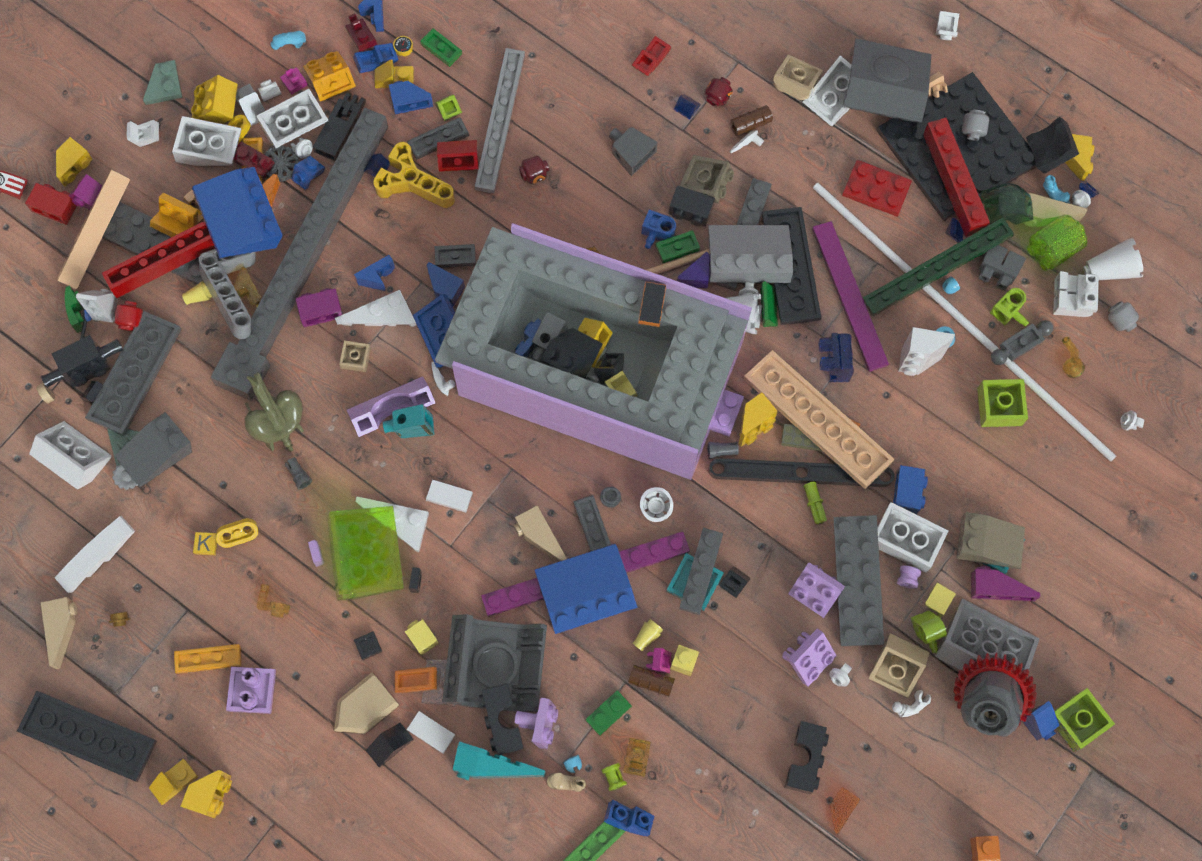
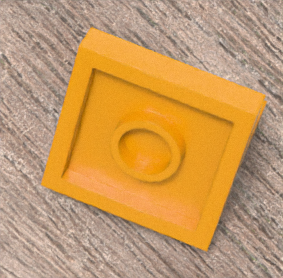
M162 193L159 196V212L150 220V227L173 237L203 222L204 218L200 210Z

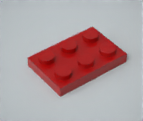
M856 160L842 196L898 217L912 180Z

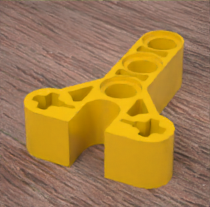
M406 142L397 143L388 156L390 165L401 171L391 173L381 168L374 178L376 194L383 199L389 198L392 194L412 192L443 208H449L455 202L454 190L451 185L416 168L411 147ZM409 177H414V178H415L414 180H411V181L406 180V179L409 178ZM427 185L432 186L430 189H424ZM443 194H449V197L443 198L441 196Z

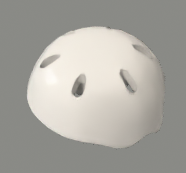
M654 487L643 493L640 500V508L648 520L660 522L672 514L673 500L665 489Z

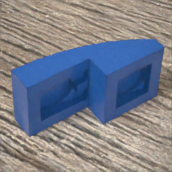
M389 43L375 45L371 51L354 53L353 59L359 73L375 70L389 60H393V63L398 61V56L393 44Z

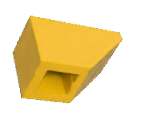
M1072 134L1079 154L1066 161L1065 164L1081 181H1084L1093 170L1091 157L1094 154L1095 146L1092 145V137Z
M71 137L56 150V177L64 187L73 182L76 176L83 169L87 168L93 160L88 151Z

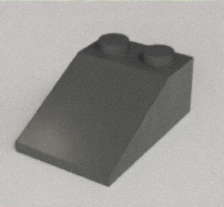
M164 412L138 432L115 455V458L141 488L192 453L191 442L167 413Z

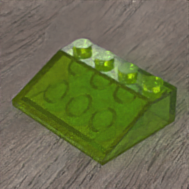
M393 506L330 511L327 522L337 601L358 599L404 589Z

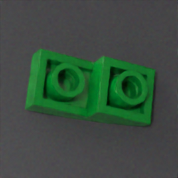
M69 285L65 289L66 313L71 326L79 333L82 331V322L84 320L80 313L83 307L76 298V294L79 293L78 290L74 292Z

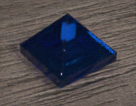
M1087 181L1079 184V190L1088 193L1090 198L1100 194Z
M952 218L945 233L959 243L963 241L964 232L960 222L956 218Z

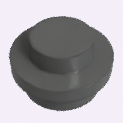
M615 487L604 488L600 494L601 503L609 508L617 506L621 501L620 491Z

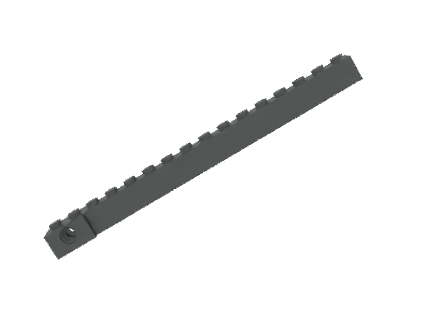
M367 108L363 109L251 318L250 336L240 339L237 345L229 342L210 378L215 386L250 401L255 397L256 394L247 376L254 377V374L259 372L262 380H264L271 366L266 357L388 129L386 116Z

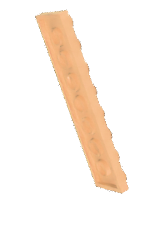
M773 350L744 376V380L759 394L763 392L771 404L864 489L893 463L894 458Z

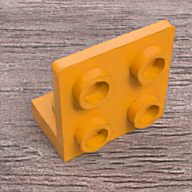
M338 51L327 53L324 57L311 60L303 65L320 102L356 87L349 67Z

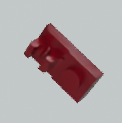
M355 13L348 16L350 24L345 25V28L359 52L377 45L376 39L364 19H357Z
M242 141L237 145L233 160L244 168L255 167L258 176L262 178L266 176L275 163L271 158Z

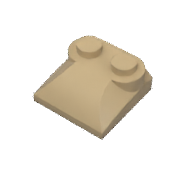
M787 55L775 73L773 84L778 91L787 93L798 100H805L809 98L823 70L791 55Z

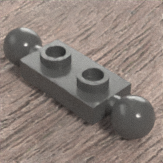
M1043 320L1039 322L1037 328L1034 324L1029 325L1000 344L1001 349H996L992 352L991 361L995 365H1003L1007 361V357L1011 362L1043 343L1045 340L1043 336L1052 334L1054 330L1053 324L1048 320Z

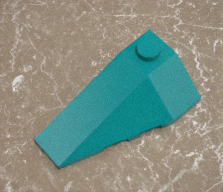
M460 741L453 765V771L457 773L456 777L469 781L470 777L474 779L544 777L546 773L545 770L519 761L511 762V759L502 755L492 756L488 750Z

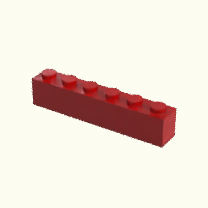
M947 118L927 123L923 135L965 237H969L987 227L990 221Z
M203 221L102 272V275L114 296L119 298L198 258L201 254L215 249L206 223Z

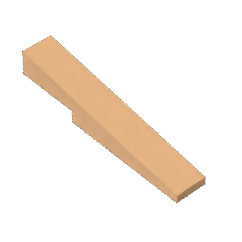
M110 170L57 276L58 281L68 286L70 285L72 288H78L130 181L129 178Z

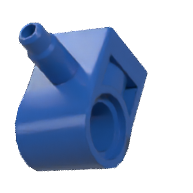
M650 209L648 210L641 234L648 236L645 244L646 249L651 248L655 239L663 241L675 236L676 222L672 217ZM668 227L670 228V230L663 231L661 228Z

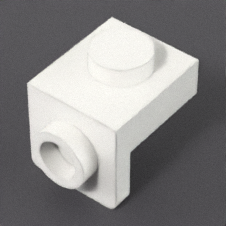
M940 11L935 35H939L942 40H951L952 37H957L958 32L956 31L959 14Z
M155 120L140 125L131 121L127 122V139L139 147L159 141V123Z

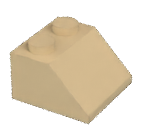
M890 633L880 651L869 679L908 698L926 667L930 652Z

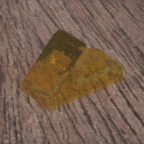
M244 266L239 271L234 288L240 299L246 296L251 306L255 304L258 307L262 298Z
M629 738L623 773L645 777L651 742Z

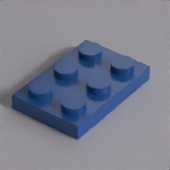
M441 294L413 315L436 368L444 366L436 363L435 358L455 314L446 294Z

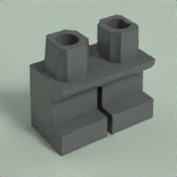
M997 245L985 253L978 269L980 270L979 279L989 282L991 276L999 279L996 287L1005 291L1016 279L1026 258L1009 251L1003 264H1001L1008 249Z

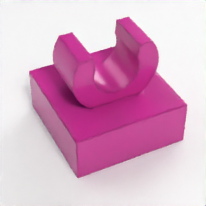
M297 67L285 71V74L280 77L291 95L308 86L307 81Z
M654 648V652L647 653V656L653 658V663L646 664V667L662 674H670L672 652L663 648Z

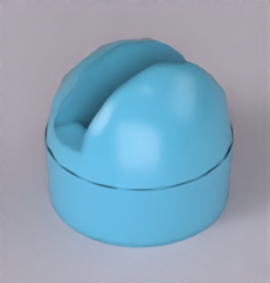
M952 276L943 282L942 288L947 294H953L960 290L959 284Z
M579 754L563 762L566 770L570 773H575L574 767H577L579 771L582 768Z

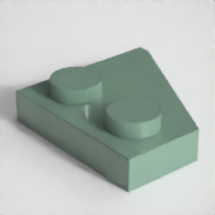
M175 60L155 64L143 98L145 105L183 98Z

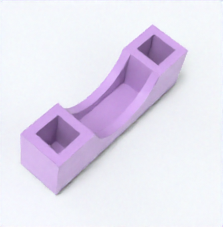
M422 376L348 409L347 412L360 437L378 429L380 423L392 415L394 410L421 404L428 407L435 404L428 384Z

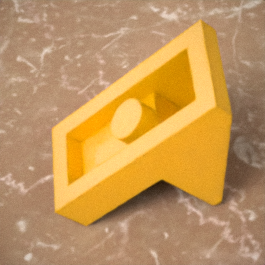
M389 60L375 69V88H389V84L397 81H409L414 84L413 66L394 67L393 60Z
M183 758L166 773L161 771L149 786V789L160 804L164 805L195 780L198 775Z

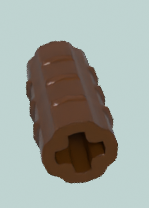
M767 105L750 112L748 111L731 119V128L736 136L753 129L755 130L773 121L772 112Z
M633 665L628 683L669 697L675 678L645 669V667Z

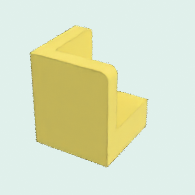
M623 371L605 381L609 388L634 397L638 396Z
M936 583L929 593L930 595L925 602V606L937 612V616L941 618L944 616L956 593Z

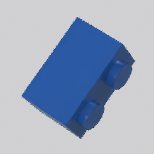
M900 465L896 472L893 503L916 515L925 506V496H922L923 489H926L928 477L925 476V469Z

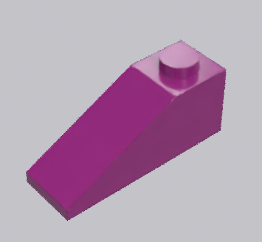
M988 566L977 567L971 573L972 599L1036 601L1040 598V593L998 570H990Z

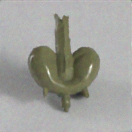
M259 372L254 374V377L247 376L263 410L252 411L248 403H245L248 410L244 418L246 431L254 439L264 442L271 451H274L273 443L282 441L290 452L293 451V444L289 439V435L295 429L300 432L304 431L299 424L303 413L301 398L292 390H284L275 398L270 395Z

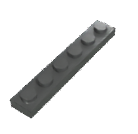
M755 178L752 179L737 225H758L772 185L771 183ZM716 282V285L734 291L738 282Z

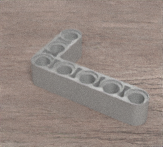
M216 249L199 256L200 276L232 334L238 339H245L251 334V318L227 274L254 265L256 262V252L219 258Z

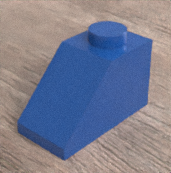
M397 81L389 84L395 115L433 107L431 94L409 81Z
M428 262L427 269L435 298L441 294H446L453 307L465 289L464 280Z
M1050 701L1035 708L1031 715H1027L1026 722L1022 721L1036 740L1042 738L1045 741L1056 734L1054 729L1060 726Z

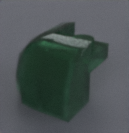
M1003 183L982 191L980 199L984 204L990 221L989 225L1001 218L1015 225L1033 220L1031 196L1021 186Z

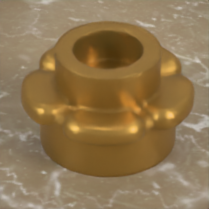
M127 612L110 614V621L108 622L113 623V627L127 625L126 621L130 620V618H128Z

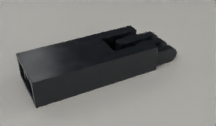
M347 92L343 100L338 99L328 117V121L313 145L315 153L334 161L337 160L362 113V108L366 102L365 98L361 97L358 102V95H354L351 99L352 93ZM348 112H350L351 115L349 116L348 120H343L342 117L347 118Z

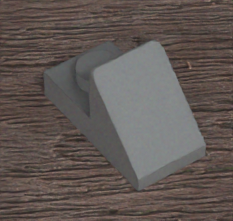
M248 84L237 89L236 101L246 118L250 121L251 126L259 123L257 115L265 112V109L257 93Z

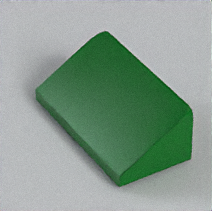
M763 282L760 288L762 326L776 327L778 326L775 290L769 283Z

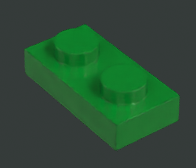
M434 28L420 41L425 49L449 67L462 55L460 48Z
M693 230L655 244L662 263L700 251V246Z
M617 690L589 715L585 721L601 736L631 709L632 705Z

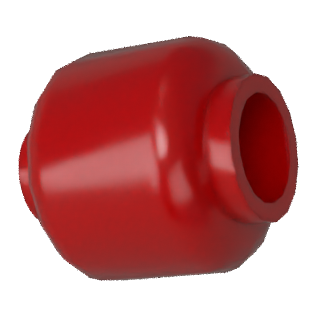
M125 301L124 304L117 305L114 323L118 325V329L133 331L140 323L143 310L137 307L136 302Z

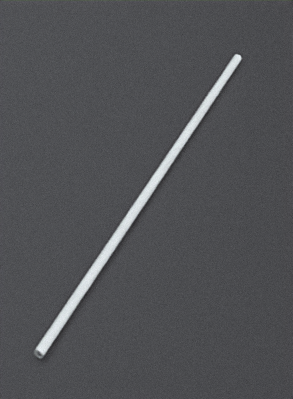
M819 183L815 184L813 189L904 273L912 270L906 262ZM930 284L922 288L991 353L999 349ZM1007 357V361L1004 364L1020 379H1024V383L1101 454L1110 462L1116 457L1110 449L1014 361L1011 362Z

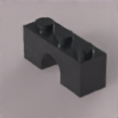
M508 683L482 689L483 694L479 695L481 707H486L488 716H485L484 719L487 730H492L493 737L489 738L492 751L496 750L497 755H502L524 749L519 726L505 727L498 718L502 709L513 706Z
M804 721L798 724L794 745L804 748L808 752L809 760L804 766L794 764L789 766L785 788L806 794H812L814 790L818 789L820 777H817L818 768L822 769L825 757L821 753L823 747L827 746L829 734H826L827 727Z

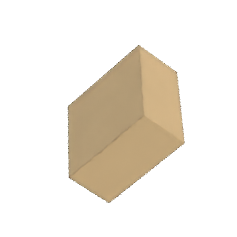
M344 341L339 364L341 369L366 372L371 351L370 344Z

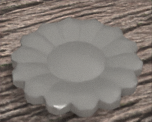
M121 464L116 466L112 477L115 485L125 490L138 486Z

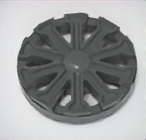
M284 145L278 148H270L266 151L265 155L268 157L271 155L274 158L272 160L275 162L272 166L273 169L266 176L269 178L278 172L279 181L291 179L293 171H290L288 168L294 169L295 164L299 163L296 153L290 147H285Z

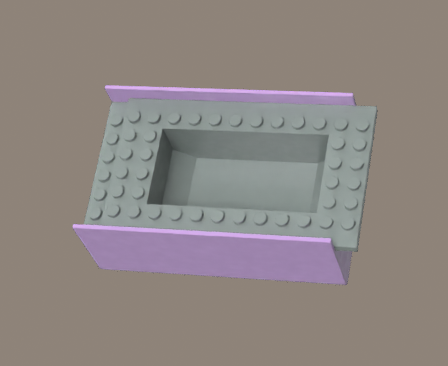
M512 223L511 233L494 227L491 228L435 358V362L453 369L458 395L692 480L710 430L730 437L744 396L725 389L744 340L752 307ZM645 282L666 285L660 327L638 324ZM547 312L566 321L568 329L573 327L578 330L584 317L604 322L613 332L606 345L605 353H624L623 372L638 396L634 397L614 390L606 384H601L600 381L597 383L592 382L589 377L584 379L564 372L545 361L539 363L531 358L535 347L527 358L515 354L517 345L521 341H526L524 339V328L531 321L535 322L538 318L542 322Z

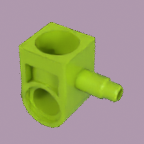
M1020 288L1010 289L994 305L990 314L1004 326L1014 318L1018 323L1026 327L1029 321L1019 313L1026 302L1025 292ZM1010 298L1015 299L1017 301V304L1013 303L1010 300Z
M930 610L911 617L916 636L925 644H929L932 653H936L938 650L936 640L947 636L946 628L941 618Z

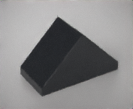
M605 353L602 355L594 367V373L601 384H606L605 381L623 371L624 353Z
M398 723L382 732L366 749V752L380 768L414 739L404 726Z

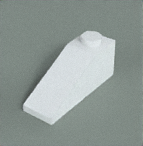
M101 289L100 291L90 290L76 294L77 300L93 320L113 323L118 299L112 291Z

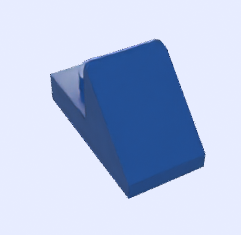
M363 0L358 5L360 15H370L371 24H375L376 32L384 31L383 0Z
M387 255L354 274L356 282L359 286L386 291L380 277L391 274L395 269V265L391 256Z

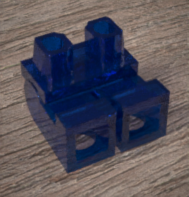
M832 333L830 337L819 339V352H827L828 356L820 358V370L829 371V382H850L854 368L851 346L852 336L850 334Z

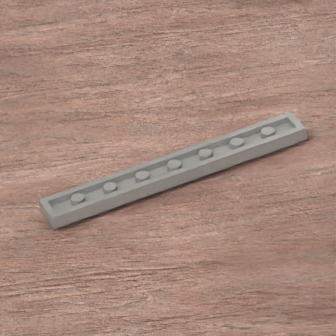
M505 49L475 182V190L495 193L525 51Z

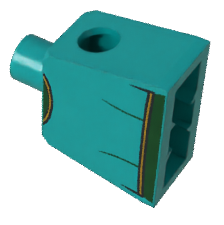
M423 404L392 411L393 419L383 421L384 432H395L400 438L435 435L433 415Z

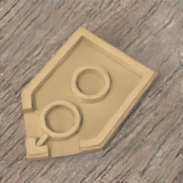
M373 672L338 700L334 731L366 734L399 706Z

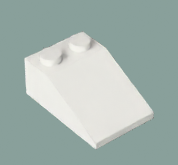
M841 55L812 89L809 98L803 100L806 106L831 127L849 110V108H844L842 105L848 89L851 63Z
M182 116L172 151L175 161L194 166L232 165L241 128Z

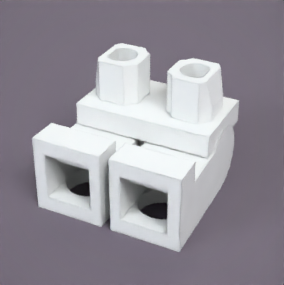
M1060 271L1054 280L1053 315L1089 317L1093 315V312L1096 313L1098 311L1099 277L1092 274L1073 276L1068 275V272Z

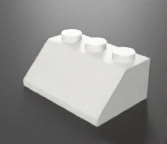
M310 89L257 115L263 132L275 148L328 121Z
M913 327L901 349L899 371L909 376L921 374L942 359L955 334Z
M65 421L37 434L30 451L32 457L77 490L92 482L111 459L109 453Z
M892 502L888 505L877 526L879 550L925 573L932 567L948 533V530Z

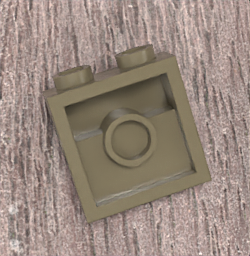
M693 155L680 186L714 197V203H719L720 198L723 199L726 195L727 182L733 180L734 171L728 161Z

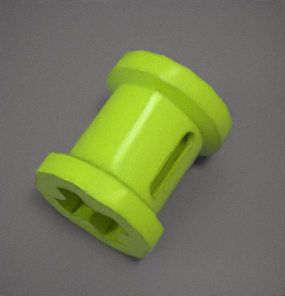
M620 763L601 770L609 783V791L627 785L619 769L621 767Z

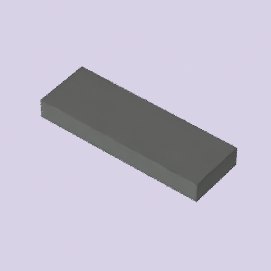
M459 117L408 140L407 143L410 145L412 153L417 160L437 151V142L459 141L468 137L469 132Z
M594 495L573 501L590 551L611 545Z

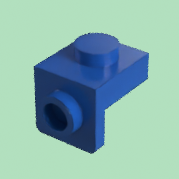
M309 156L295 164L291 179L306 190L309 188L312 179L324 173L325 166L312 156Z

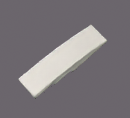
M119 516L92 539L58 573L55 579L68 593L74 592L86 577H91L103 562L109 561L135 530L122 516Z

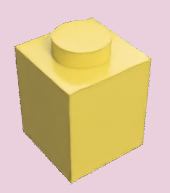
M423 619L421 621L415 620L407 626L408 630L405 633L421 656L439 644Z
M678 645L670 669L691 676L699 652Z

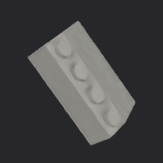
M708 225L709 282H791L793 258L789 225Z
M962 598L946 630L947 636L942 638L935 657L962 670L964 663L969 665L971 658L977 661V656L980 655L985 659L986 653H989L990 658H994L997 652L998 658L1002 659L1005 654L1008 661L1015 658L1014 664L1022 663V670L1030 668L1039 638Z

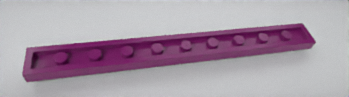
M680 532L620 551L619 553L626 573L685 555L686 553L688 554L690 549L684 532ZM537 578L481 595L488 617L543 600Z

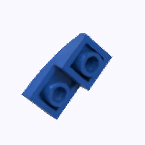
M539 318L535 322L531 321L524 328V339L526 341H521L517 345L515 354L526 358L534 349L532 340L541 324Z
M612 800L608 803L603 822L621 830L648 837L651 832L654 815L637 806L630 809Z

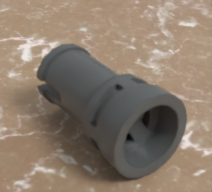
M708 442L707 451L709 459L725 455H738V442Z
M295 457L285 462L284 465L289 470L299 490L308 487L312 483L311 477L302 469Z

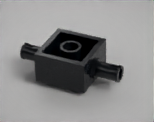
M88 335L51 353L56 362L57 369L42 375L41 379L47 388L63 379L67 380L73 388L83 386L88 380L94 377H101L111 370L107 358L124 350L118 339L100 347Z

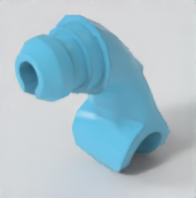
M302 31L281 33L273 37L270 45L274 50H278L286 44L295 45V48H300L306 42V36Z
M1046 176L1043 187L1049 197L1070 204V194L1062 192L1057 187L1054 176Z

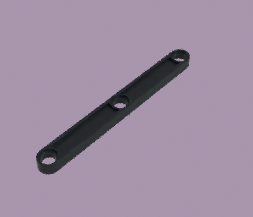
M718 458L714 459L709 466V474L715 479L787 483L816 482L817 484L861 486L838 464ZM721 464L724 467L723 473L716 474L712 469L713 465ZM887 467L883 472H887L890 475V480L884 482L878 476L869 486L887 487L891 485L895 478L894 471ZM804 468L807 471V476L804 478L798 477L796 469Z

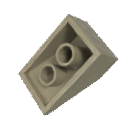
M966 512L961 518L956 559L1021 569L1025 527L988 515Z

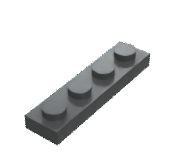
M703 527L679 607L680 610L700 615L724 533Z

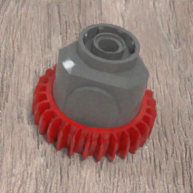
M997 652L994 658H990L989 653H986L985 659L978 655L977 661L971 658L969 665L964 663L962 670H959L958 677L955 679L953 691L955 693L954 701L958 702L957 708L961 709L965 724L986 735L1006 737L1020 726L1021 720L1026 722L1027 715H1031L1032 708L1035 707L1037 697L1035 692L1036 684L1033 683L1034 678L1033 676H1028L1029 669L1022 670V663L1015 665V658L1008 661L1006 654L1002 659L998 658Z

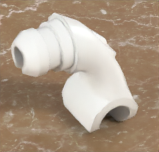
M918 690L914 694L915 702L912 705L895 702L892 705V710L898 713L900 717L915 715L931 702V696L927 694L921 700L923 691Z

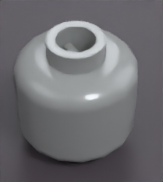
M970 110L969 113L964 115L962 133L967 135L969 140H979L980 137L986 136L989 117L985 115L984 111Z
M1120 301L1108 310L1110 312L1108 319L1117 331L1126 330L1129 332L1137 326L1136 322L1139 319V314L1131 303Z

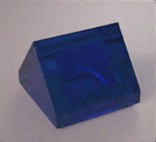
M684 94L679 97L674 110L690 120L701 104Z
M381 153L373 154L364 172L376 177L381 168L385 170L389 168L390 162Z

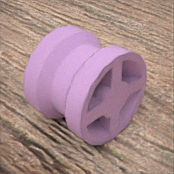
M901 566L899 570L901 575L897 579V584L905 588L917 589V579L921 575V570L911 566Z

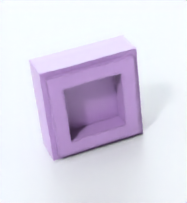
M316 540L308 542L316 567L324 565L318 542Z

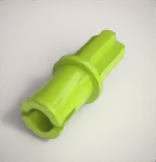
M810 482L805 484L803 487L808 499L807 506L811 509L814 522L822 524L827 521L822 505L824 501L820 498L817 483Z

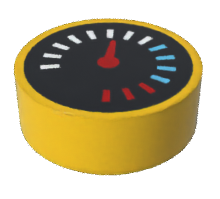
M400 36L395 39L393 46L397 55L408 56L412 53L413 43L409 37Z

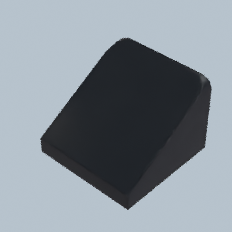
M733 566L719 586L737 598L749 582L750 577Z

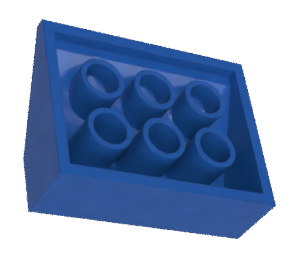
M255 167L236 169L192 186L194 196L219 258L277 248L283 235Z
M616 543L534 569L555 634L638 608Z

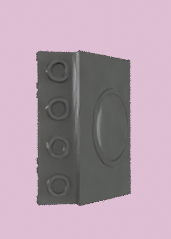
M855 38L854 46L851 47L850 51L852 56L850 79L842 107L921 123L929 94L932 54Z
M468 614L452 615L442 702L486 709V707H481L479 695L483 694L482 689L508 683L513 706L506 707L501 711L538 712L547 625L501 623L473 619V616Z

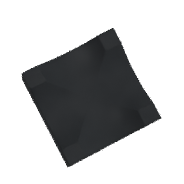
M1061 117L1055 119L1045 129L1026 137L1033 152L1036 167L1044 174L1079 154L1069 125Z

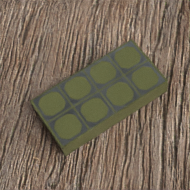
M783 425L782 446L822 451L795 425Z

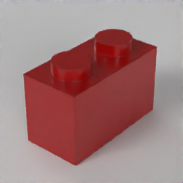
M477 140L437 142L439 172L478 169Z
M38 183L35 184L25 202L31 212L65 225L68 224L77 207L72 202L73 199L69 197V192H59L51 185H41Z

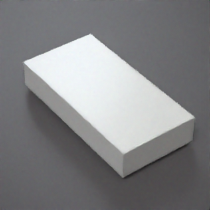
M432 480L426 501L466 513L473 492Z
M420 711L407 728V731L442 754L445 753L456 736Z

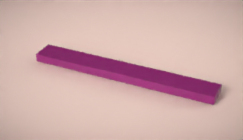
M832 221L813 226L812 231L868 371L871 372L887 367L889 365Z

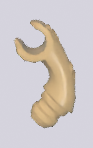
M553 773L547 778V784L552 789L579 792L586 786L585 780L579 776L574 777L563 775L562 773Z

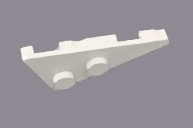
M400 290L335 318L337 325L342 324L344 326H352V324H365V326H416V322Z
M356 497L355 502L361 508L369 512L382 525L405 541L416 552L420 551L429 512Z

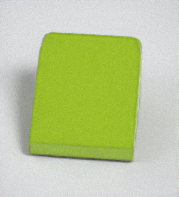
M454 94L435 102L444 121L462 113Z

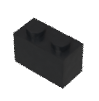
M677 185L668 214L672 215L675 219H685L696 226L702 225L706 227L715 198Z

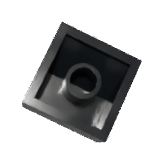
M572 327L550 340L541 360L559 370L586 379L603 343Z

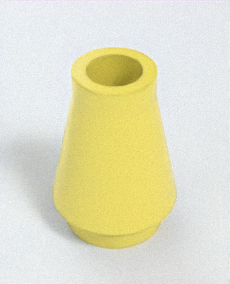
M203 281L182 294L186 305L211 300L212 297Z
M649 619L647 623L644 622L633 644L643 651L661 636L660 633L663 629Z

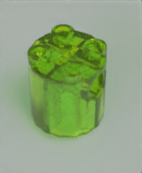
M1064 214L1029 238L1027 251L1031 256H1035L1042 270H1052L1087 247L1088 242L1085 228L1079 221Z

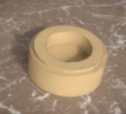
M44 383L37 386L36 389L46 403L56 399L51 389L47 388Z

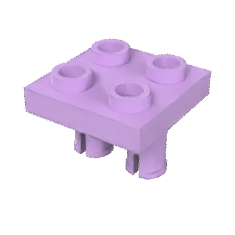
M808 563L788 594L824 618L845 586L836 581L835 577H830L824 573L822 568L818 569L817 565Z
M816 629L811 635L802 632L801 635L805 638L801 636L797 638V643L801 646L796 651L791 647L787 648L790 654L786 651L783 653V659L790 662L798 677L806 686L815 681L820 673L837 656L824 633L819 629Z
M231 667L226 711L271 714L276 670Z
M541 698L538 712L533 714L517 711L515 724H519L521 728L534 730L532 742L538 748L548 749V744L553 742L554 731L551 730L553 722L556 723L558 710L550 699Z

